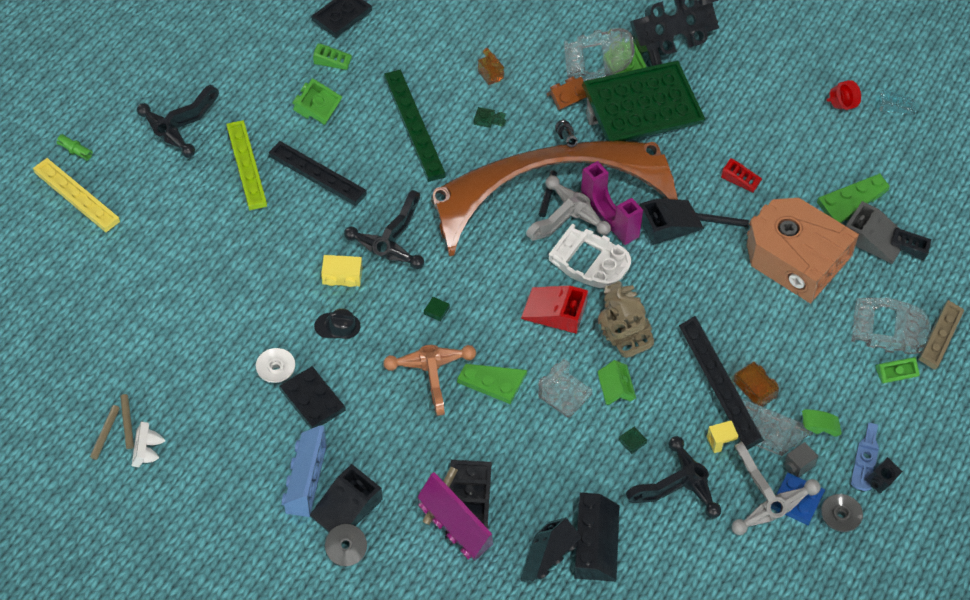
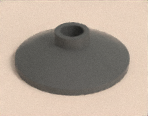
M835 494L824 501L821 515L824 522L830 528L840 532H849L861 524L863 510L861 505L851 496Z
M342 524L333 528L327 535L325 550L330 560L335 564L352 566L364 557L367 550V540L364 533L358 527L351 524ZM343 541L350 543L347 549L342 548Z

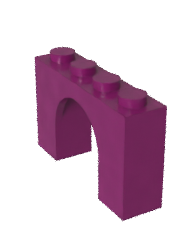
M597 161L583 169L581 193L590 199L591 207L602 221H607L611 226V231L626 245L640 237L643 209L633 198L624 201L616 207L608 192L609 172Z

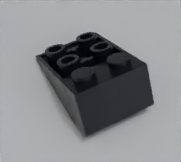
M656 198L639 204L643 209L641 224L652 245L704 229L689 200Z
M351 464L336 478L311 512L310 517L328 532L342 524L356 526L383 500L382 488Z
M566 517L548 522L535 535L520 578L522 582L543 579L549 574L548 569L552 565L556 566L564 559L563 555L567 551L570 552L577 547V541L582 536Z

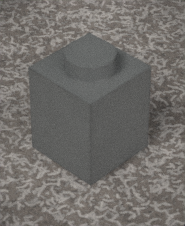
M804 442L786 455L785 468L790 474L801 477L815 467L818 455Z

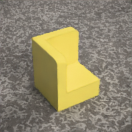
M727 421L709 426L707 439L713 452L717 453L722 451L723 443L737 440L738 434L732 421Z

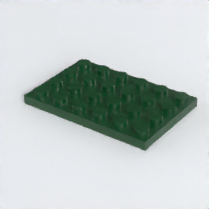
M678 60L583 81L582 84L606 141H629L701 124L706 120Z

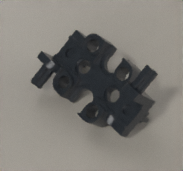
M674 0L676 12L672 16L665 13L663 1L649 5L645 10V17L630 21L633 31L632 38L635 39L639 52L648 51L651 65L655 66L662 64L660 55L677 52L673 42L677 34L685 37L688 48L705 43L708 38L707 32L719 29L713 7V2L719 0H688L689 7L685 5V0ZM654 8L658 10L657 17L653 13ZM691 15L694 20V23L692 25H689L686 21L687 16ZM657 25H661L663 28V33L660 35L655 31ZM695 32L699 35L698 41L694 37ZM664 42H666L668 45L667 50L663 48Z

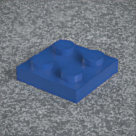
M787 473L777 494L803 488L806 481ZM821 488L819 493L814 496L806 495L785 515L809 526L825 489ZM775 501L771 504V509L779 512L781 504Z

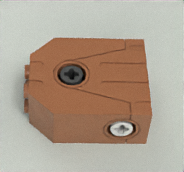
M800 198L773 199L768 205L765 204L762 207L758 216H754L751 219L746 245L753 268L811 304L851 259L859 234Z

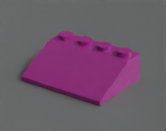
M433 472L417 497L420 502L418 506L425 514L429 512L434 517L432 521L439 529L443 527L448 532L446 537L453 544L457 542L462 547L460 552L468 560L472 558L476 561L493 545L492 533L439 476Z

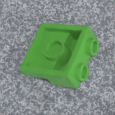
M312 78L309 84L305 82L300 90L302 95H297L292 104L295 105L293 108L295 112L307 119L311 116L325 125L341 101L342 96Z

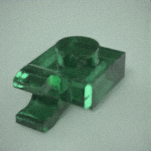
M478 107L473 120L474 125L491 128L492 124L503 127L506 123V113L498 112L495 114V110Z

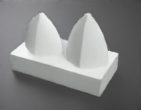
M141 422L136 430L131 466L140 467L142 463H150L159 459L157 453L151 448L146 447V445H158L165 442V439L157 432L150 430L149 423Z

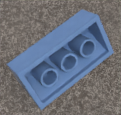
M322 425L303 432L300 440L296 441L295 452L297 454L296 458L291 460L292 474L288 475L286 481L288 490L282 496V505L285 507L286 514L310 517L327 448L325 427Z

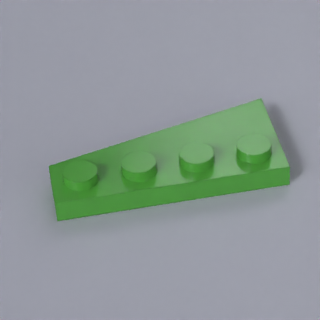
M879 173L821 196L817 199V203L825 214L842 223L845 220L848 221L853 216L862 201L867 204L874 202L889 191L890 186Z

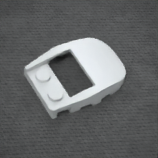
M572 224L549 253V261L572 279L593 287L605 288L606 285L614 284L625 276L631 265V256L619 244L614 245L611 243L610 238L604 235L602 237L597 236L588 229L584 232L577 230L575 225ZM583 242L601 251L585 275L578 270L575 271L568 264Z

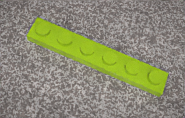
M244 120L227 123L226 126L249 210L267 207Z

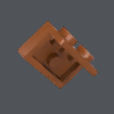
M573 76L565 80L566 83L563 85L558 83L550 87L551 91L547 93V96H552L558 111L587 98L582 87V77L575 79Z

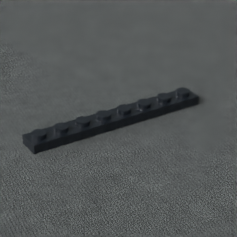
M694 316L680 324L679 327L746 449L748 450L764 441L697 317Z

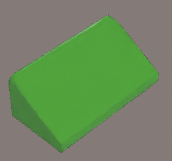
M916 357L875 364L882 383L920 376Z

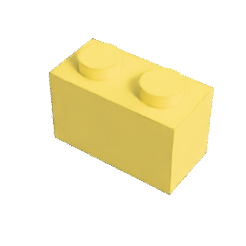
M324 255L321 272L322 284L329 286H360L363 269L362 257Z

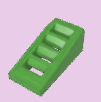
M317 43L313 54L314 64L348 70L352 59L350 54Z

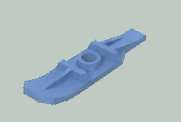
M868 423L866 436L858 445L851 485L858 490L868 491L872 488L865 479L876 466L879 451L876 441L877 424ZM864 454L870 455L871 458H865Z

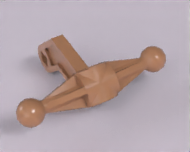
M425 345L418 351L400 358L389 355L384 359L383 365L388 371H393L398 366L421 368L424 371H428L436 416L445 415L437 369L462 357L465 360L474 359L476 349L471 345L464 346L462 350Z

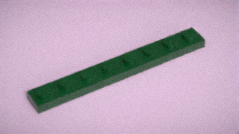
M401 69L384 73L386 84L428 182L445 178L444 168Z

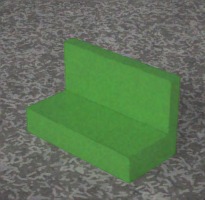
M614 360L597 371L607 405L612 404L619 398L630 402L636 399L626 364Z

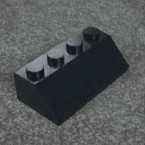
M583 492L579 494L577 531L582 537L577 541L574 579L612 582L617 580L620 505L602 494Z

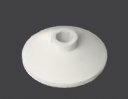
M280 348L266 350L256 361L258 375L267 382H282L288 379L295 370V360L292 354Z

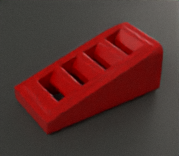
M732 158L723 168L721 178L752 193L755 192L762 181L761 177Z

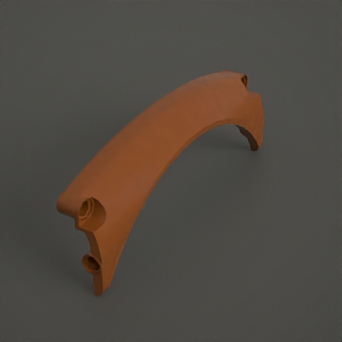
M580 142L575 147H569L567 144L520 153L472 170L436 188L431 196V202L439 215L441 222L440 231L442 238L445 239L449 257L454 256L459 237L467 221L490 194L516 176L547 165L560 163L593 164L598 161L602 166L617 169L645 182L665 199L678 200L674 179L665 154L661 155L660 148L655 142ZM646 149H651L654 155L647 153ZM437 193H441L444 195L445 199L443 201H439L436 199L435 195Z

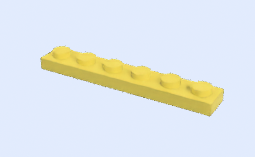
M48 158L33 168L36 175L104 232L109 231L120 222L117 215Z

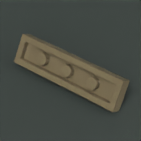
M949 300L945 302L920 354L919 361L934 370L938 368L963 315V308Z

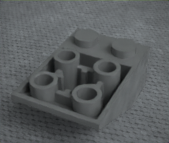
M862 201L845 227L859 234L856 247L893 264L901 251L900 248L891 244L894 230L899 227L878 208Z

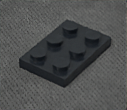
M332 0L314 13L311 18L314 23L336 38L372 11V6L364 0Z
M313 366L279 385L280 391L310 429L323 425L346 411L344 404Z

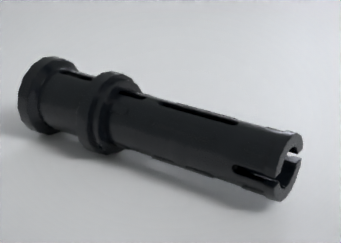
M559 120L555 125L556 132L561 139L565 140L569 147H575L578 140H576L577 138L573 134L572 126L567 120Z

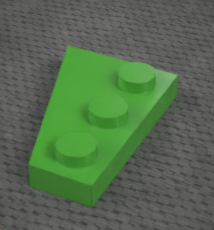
M465 364L457 378V383L511 404L527 375V370Z

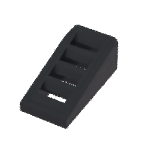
M895 228L891 244L924 261L929 253L932 239Z

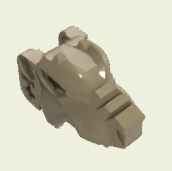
M617 281L614 284L605 286L604 300L606 309L600 312L598 324H601L606 340L611 341L612 346H617L621 356L628 358L651 348L655 341L651 333V324L648 318L645 317L646 311L641 304L640 297H635L637 296L636 292H632L635 289L634 286H623L620 281ZM626 345L632 346L631 349L627 351L622 350L623 347Z

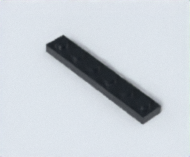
M281 141L269 151V157L354 206H357L367 195L366 189Z

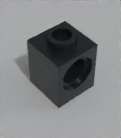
M887 457L865 480L873 489L881 494L903 471Z

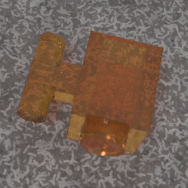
M485 48L483 53L486 57L478 60V72L486 83L491 85L504 79V66L489 48Z

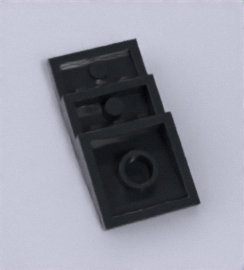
M451 460V467L458 471L449 488L488 529L492 462Z

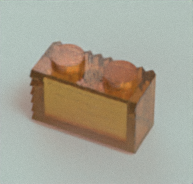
M754 361L735 373L734 382L759 409L777 398L779 392L777 382L769 378L764 368L760 365L758 366Z

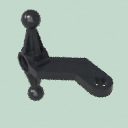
M213 85L206 86L192 104L170 111L165 118L151 112L150 106L146 103L138 105L137 113L139 116L147 118L155 135L161 137L166 143L180 148L182 155L190 158L195 154V147L192 144L185 143L178 128L200 120L217 99L219 90Z
M415 190L409 192L400 214L385 228L382 236L358 233L357 228L350 226L344 230L345 238L348 241L357 240L370 252L385 259L409 262L413 269H421L424 266V258L421 255H410L394 242L408 228L420 200V192ZM386 243V251L381 252V246Z
M679 436L672 437L668 444L672 451L677 452L681 470L656 484L636 485L626 492V497L630 503L656 502L685 487L693 491L706 505L705 512L709 518L715 519L719 517L722 511L721 506L712 500L708 487V470L684 449V440Z

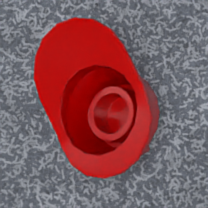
M847 80L831 88L829 92L830 98L826 99V101L831 102L835 109L849 110L859 106L861 91L856 82Z

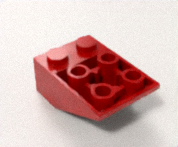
M574 286L532 287L521 319L577 334L587 305L588 290Z

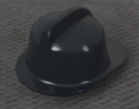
M344 308L319 316L314 324L316 333L325 338L350 339L355 337L361 328L358 318Z

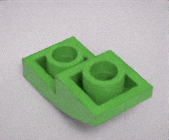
M804 409L802 411L803 425L807 430L815 434L824 431L834 437L842 434L837 416L818 410Z

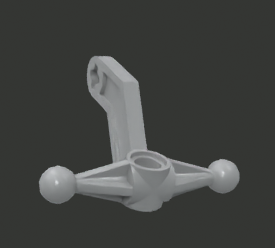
M551 175L545 181L546 186L551 190H556L564 204L548 219L533 223L528 228L526 235L532 241L549 237L571 216L596 226L597 232L600 235L610 233L611 226L607 221L599 219L591 207L590 199L586 195L560 185L558 177Z
M741 441L734 445L751 478L766 499L745 520L737 519L733 521L731 529L734 534L744 535L750 526L772 522L777 518L783 517L806 495L814 496L819 493L821 489L820 483L815 479H810L806 481L803 488L775 495L758 470L743 442ZM775 501L781 504V510L778 513L771 511V504Z

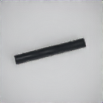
M552 170L549 176L557 177V172ZM547 186L539 211L540 217H546L553 192Z
M696 213L700 221L748 227L749 220Z

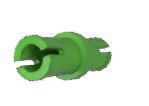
M64 134L57 138L59 141H56V143L66 148L69 153L76 154L86 161L92 157L93 151L82 146L79 141H73Z

